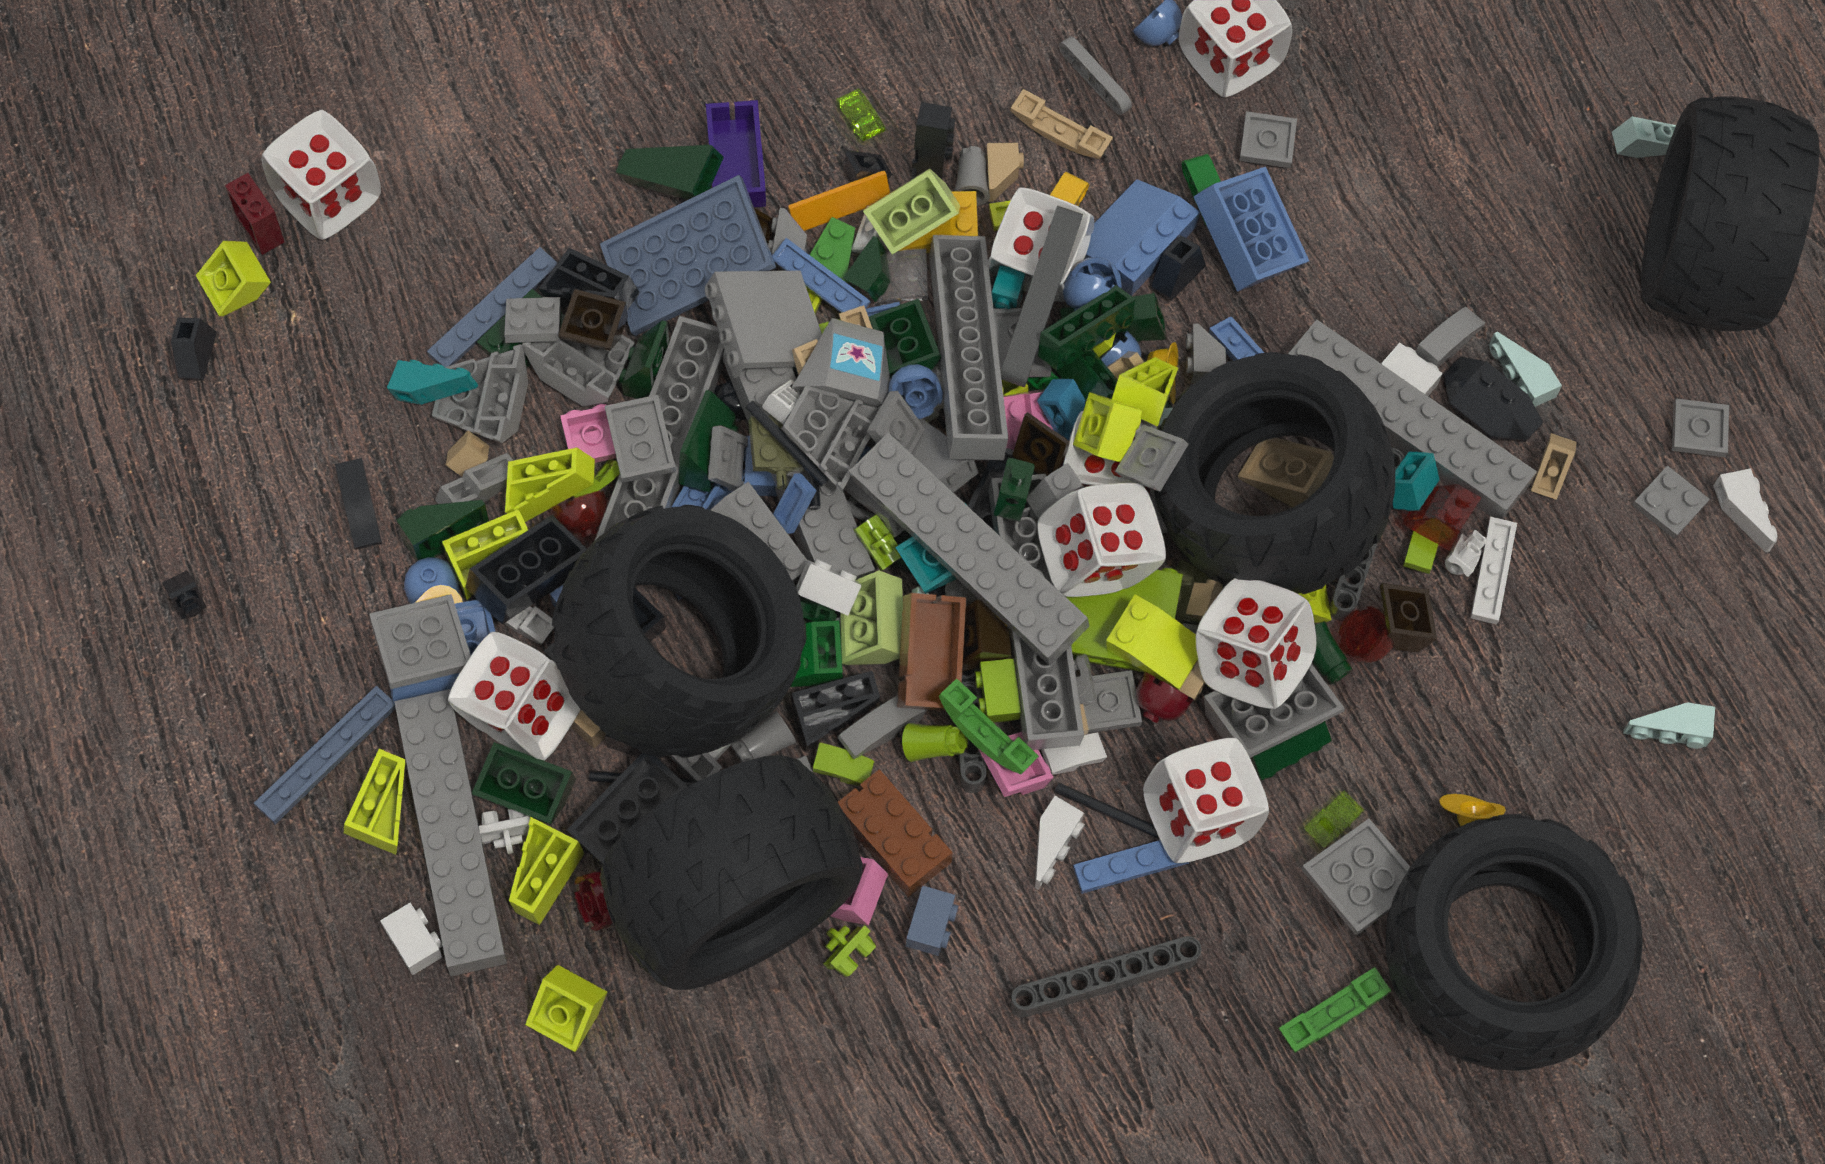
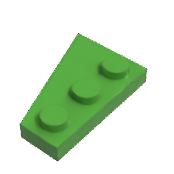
M832 217L810 253L811 257L843 281H845L843 277L849 268L855 227Z

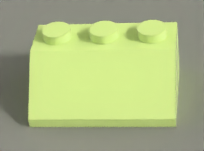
M928 169L867 207L863 212L893 255L959 214L960 204L947 184L931 169Z
M879 570L856 580L862 586L848 616L840 613L842 664H886L900 658L903 613L902 579Z

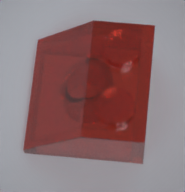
M1458 484L1435 486L1419 511H1410L1402 524L1450 551L1472 517L1481 497Z

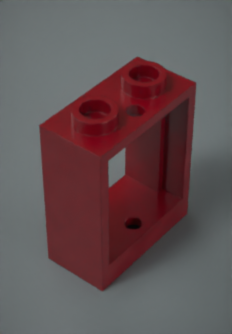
M249 173L225 185L235 217L261 255L285 243L274 209Z

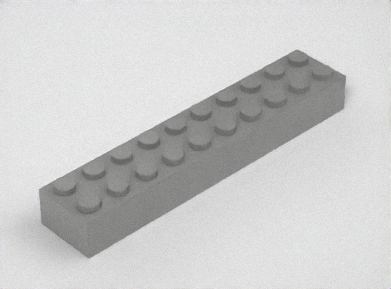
M933 235L929 261L938 350L941 355L939 362L949 459L1004 460L1008 432L985 236Z
M679 316L649 395H658L676 472L622 483L621 476L619 475L596 539L615 524L639 512L663 505L664 509L672 507L680 486L678 484L680 450L705 391L709 390L714 393L724 366L722 356L725 348L720 342V333L717 326Z
M1316 320L1288 353L1296 356L1302 354L1319 359L1334 370L1344 373L1362 390L1377 409L1384 423L1392 448L1401 451L1404 456L1409 451L1434 453L1439 481L1489 516L1504 519L1531 485L1537 473L1536 470L1320 321Z
M724 350L722 359L747 421L752 415L745 407L751 401H754L769 416L770 414L762 406L774 390L791 379L794 382L796 381L792 367L744 368L738 378H734L731 367L727 364V354ZM791 472V473H788V474H787V483L789 484V482H790V480L792 479L793 475H794V474H797V473H801V474L808 480V473H807V472ZM771 473L772 478L777 486L776 474ZM829 479L823 487L820 486L821 508L812 510L809 504L793 534L801 553L807 561L815 563L816 559H820L832 565L830 570L839 574L842 570L848 571L856 575L857 580L874 573L875 568L867 549L854 532L857 525L843 491L841 492ZM775 487V490L780 500L785 490H782V488L778 490Z
M889 433L849 470L851 478L856 485L979 600H982L999 619L1050 666L1089 627L1087 616Z
M1046 474L1032 475L1028 496L1046 477ZM1003 477L991 478L988 493L994 531L1053 585L1039 541L1037 526L1039 519L1027 500L1020 522L993 516ZM1006 499V502L1010 504H1017L1015 499ZM1007 626L1009 640L1012 645L1011 658H1014L1023 741L1032 750L1080 746L1084 737L1071 646L1050 666Z
M450 689L394 701L446 965L450 976H456L507 964L483 842L480 836L456 711L448 701Z

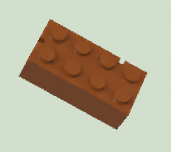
M910 593L903 596L899 677H904V681L899 682L897 708L946 711L939 699V695L954 680L958 679L962 683L966 597L944 595L936 597V595Z
M880 769L860 784V792L855 788L838 801L851 824L855 837L907 897H910L922 885L926 884L952 863L953 852L937 834L932 836V828Z

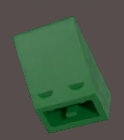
M839 620L805 623L806 643L801 654V665L790 687L818 686L843 679Z

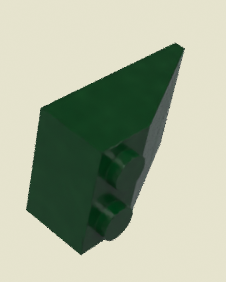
M660 321L639 337L636 347L632 346L628 355L630 363L627 369L622 370L619 379L623 395L635 399L649 397L669 345L667 321Z
M474 500L419 506L416 509L405 511L396 521L403 543L417 562L420 559L438 557L445 553L442 541L487 523L489 518L484 501Z

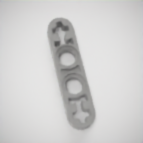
M1069 36L1059 43V49L1063 57L1117 115H1122L1132 108L1131 100L1125 91L1074 37Z

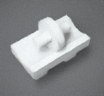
M1476 530L1468 537L1462 533L1457 538L1450 554L1445 560V566L1448 571L1456 575L1464 573L1469 577L1477 565L1483 552L1481 548L1485 545L1487 539Z
M508 809L510 820L499 822L497 811L482 813V825L479 826V831L483 844L494 842L495 849L506 847L507 853L513 854L512 845L523 843L522 836L528 835L530 817Z

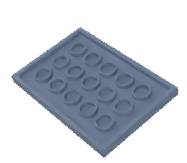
M740 175L600 243L607 266L630 276L640 292L627 310V322L634 336L651 329L662 320L667 321L708 301L709 299L705 295V286L714 272L770 271L776 268L744 180Z

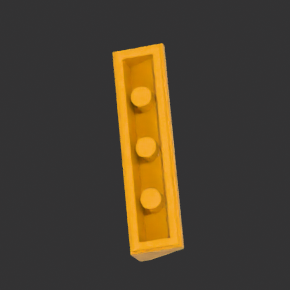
M881 171L790 204L788 206V213L803 231L828 223L832 217L838 219L866 209L867 206H871L890 194L886 172Z

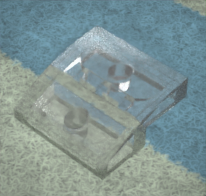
M926 249L897 251L893 255L891 252L887 253L891 282L886 292L879 297L876 303L874 302V305L881 306L899 302L901 305V301H912L918 298L919 301H928Z

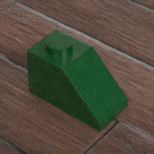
M873 236L843 279L864 297L875 303L886 292L891 280L886 249L879 239Z

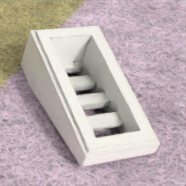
M792 379L774 390L762 406L764 410L782 424L787 420L802 391L791 388L794 383Z

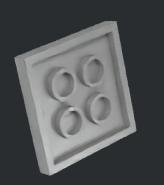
M452 594L369 614L390 689L460 673L471 657Z
M1367 819L1304 864L1301 870L1353 933L1358 935L1389 912L1396 891L1410 866L1370 819Z

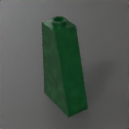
M712 145L626 149L618 163L616 173L628 184L689 200L711 188L724 157Z
M1155 293L1133 296L1136 299L1133 322L1128 328H1123L1117 332L1114 339H1124L1125 336L1122 333L1127 330L1136 341L1166 340L1165 318ZM1071 307L1061 308V319L1074 312L1075 309Z

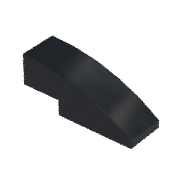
M362 458L335 464L355 550L382 544Z

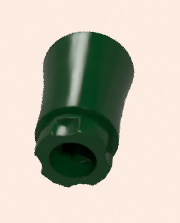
M1323 621L1315 625L1316 651L1312 663L1321 675L1326 677L1329 683L1333 685L1352 671V667L1333 638L1326 622Z

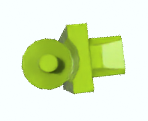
M877 514L854 529V532L881 571L901 558L895 548L898 544Z
M845 925L839 931L830 928L826 932L831 940L825 947L832 952L837 945L839 946L823 963L829 970L835 969L843 976L848 977L858 967L848 955L855 949L862 957H867L876 948L875 943L868 936L870 930L865 925L862 927L857 926L846 939L845 936L850 932V929Z

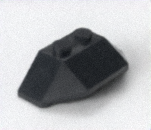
M1460 357L1444 373L1443 378L1449 406L1490 439L1526 442L1543 424L1529 395L1487 361Z

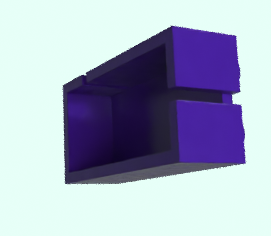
M758 100L734 102L735 120H730L729 102L706 104L708 143L724 157L712 183V188L740 175L744 180L753 207H766Z

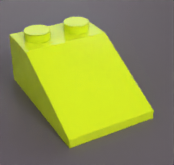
M1137 595L1133 596L1106 640L1108 651L1177 690L1181 689L1198 661L1196 634L1159 607Z

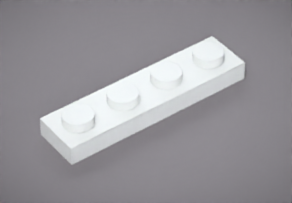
M1490 517L1485 537L1487 541L1483 547L1471 619L1493 624L1499 622L1517 527L1516 522Z

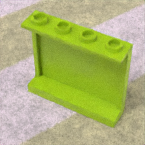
M1163 568L1162 570H1156L1136 585L1117 592L1082 597H1066L1088 617L1089 627L1071 645L1073 660L1078 655L1086 654L1089 663L1145 672L1108 651L1106 640L1134 595L1159 607L1175 619L1183 574H1179L1175 569Z

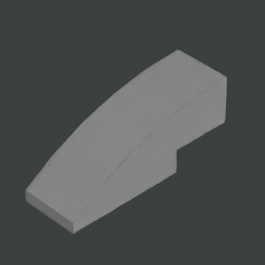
M1464 307L1431 332L1418 345L1416 353L1423 360L1433 363L1438 368L1448 358L1451 359L1485 326V322L1467 307Z
M505 453L465 470L462 478L440 487L435 499L436 502L444 504L474 500L487 501L506 488L508 462L513 461L508 453Z
M897 695L839 734L837 738L852 758L855 759L896 738L898 733L904 730L908 723L919 722L927 710L897 708Z

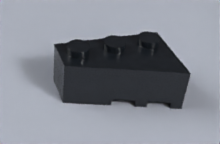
M921 102L916 124L915 160L913 159L912 161L913 171L911 180L928 169H931L943 180L946 161L952 160L956 118H952V107Z
M571 248L567 249L539 287L544 297H560L561 307L569 306L574 289L626 302L627 310L640 294L630 276Z
M873 671L791 693L790 701L806 752L878 704L880 694Z

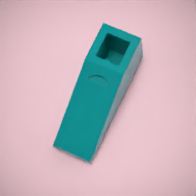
M398 360L387 389L398 401L422 405L476 389L478 384L472 378L471 373L463 368H456L454 370L440 364H433L431 366L417 360H410L409 362Z

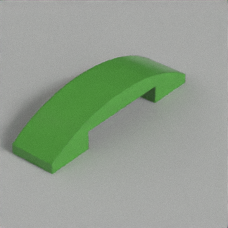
M958 679L954 680L939 695V699L946 712L961 732L995 762L1013 772L1022 774L1039 757L1019 737L1013 742L973 704L977 697Z
M1374 967L1306 1013H1301L1279 1027V1031L1293 1052L1296 1053L1360 1015L1388 995L1391 989Z

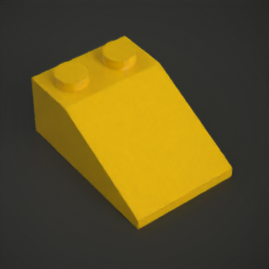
M976 191L952 192L960 204L959 214L898 251V254L930 253L933 235L978 236Z

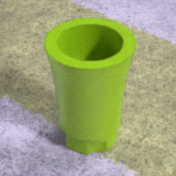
M908 723L904 728L902 736L903 751L910 762L962 754L968 743L967 737L957 726L954 727L952 725L938 726Z

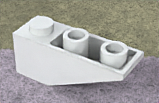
M1751 468L1721 474L1713 485L1721 509L1763 551L1770 552L1777 542V531L1769 521L1768 506L1765 501H1762L1759 493L1760 484L1758 479L1753 476Z
M1054 796L1039 822L1035 888L1039 890L1042 883L1048 884L1056 871L1053 869V866L1057 860L1061 862L1064 860L1070 850L1067 844L1072 837L1077 839L1085 826L1082 823L1084 813L1057 796Z

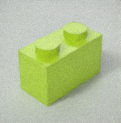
M1014 658L980 662L979 671L975 672L976 688H981L982 698H978L979 710L993 723L1019 720L1021 708Z

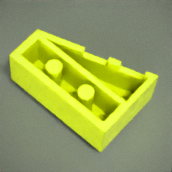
M1154 357L1119 375L1112 400L1142 410L1141 419L1158 427L1170 396L1178 367Z
M576 447L509 461L505 513L508 514L519 509L524 522H527L594 484L595 459Z
M519 509L442 541L446 557L455 571L467 600L473 596L465 588L469 569L528 531Z
M378 750L345 821L344 834L396 855L405 759L384 750Z
M530 817L529 831L526 842L523 844V854L520 866L517 867L509 902L517 914L540 925L585 853L579 841Z

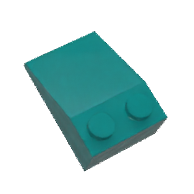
M913 537L895 547L925 594L957 579Z

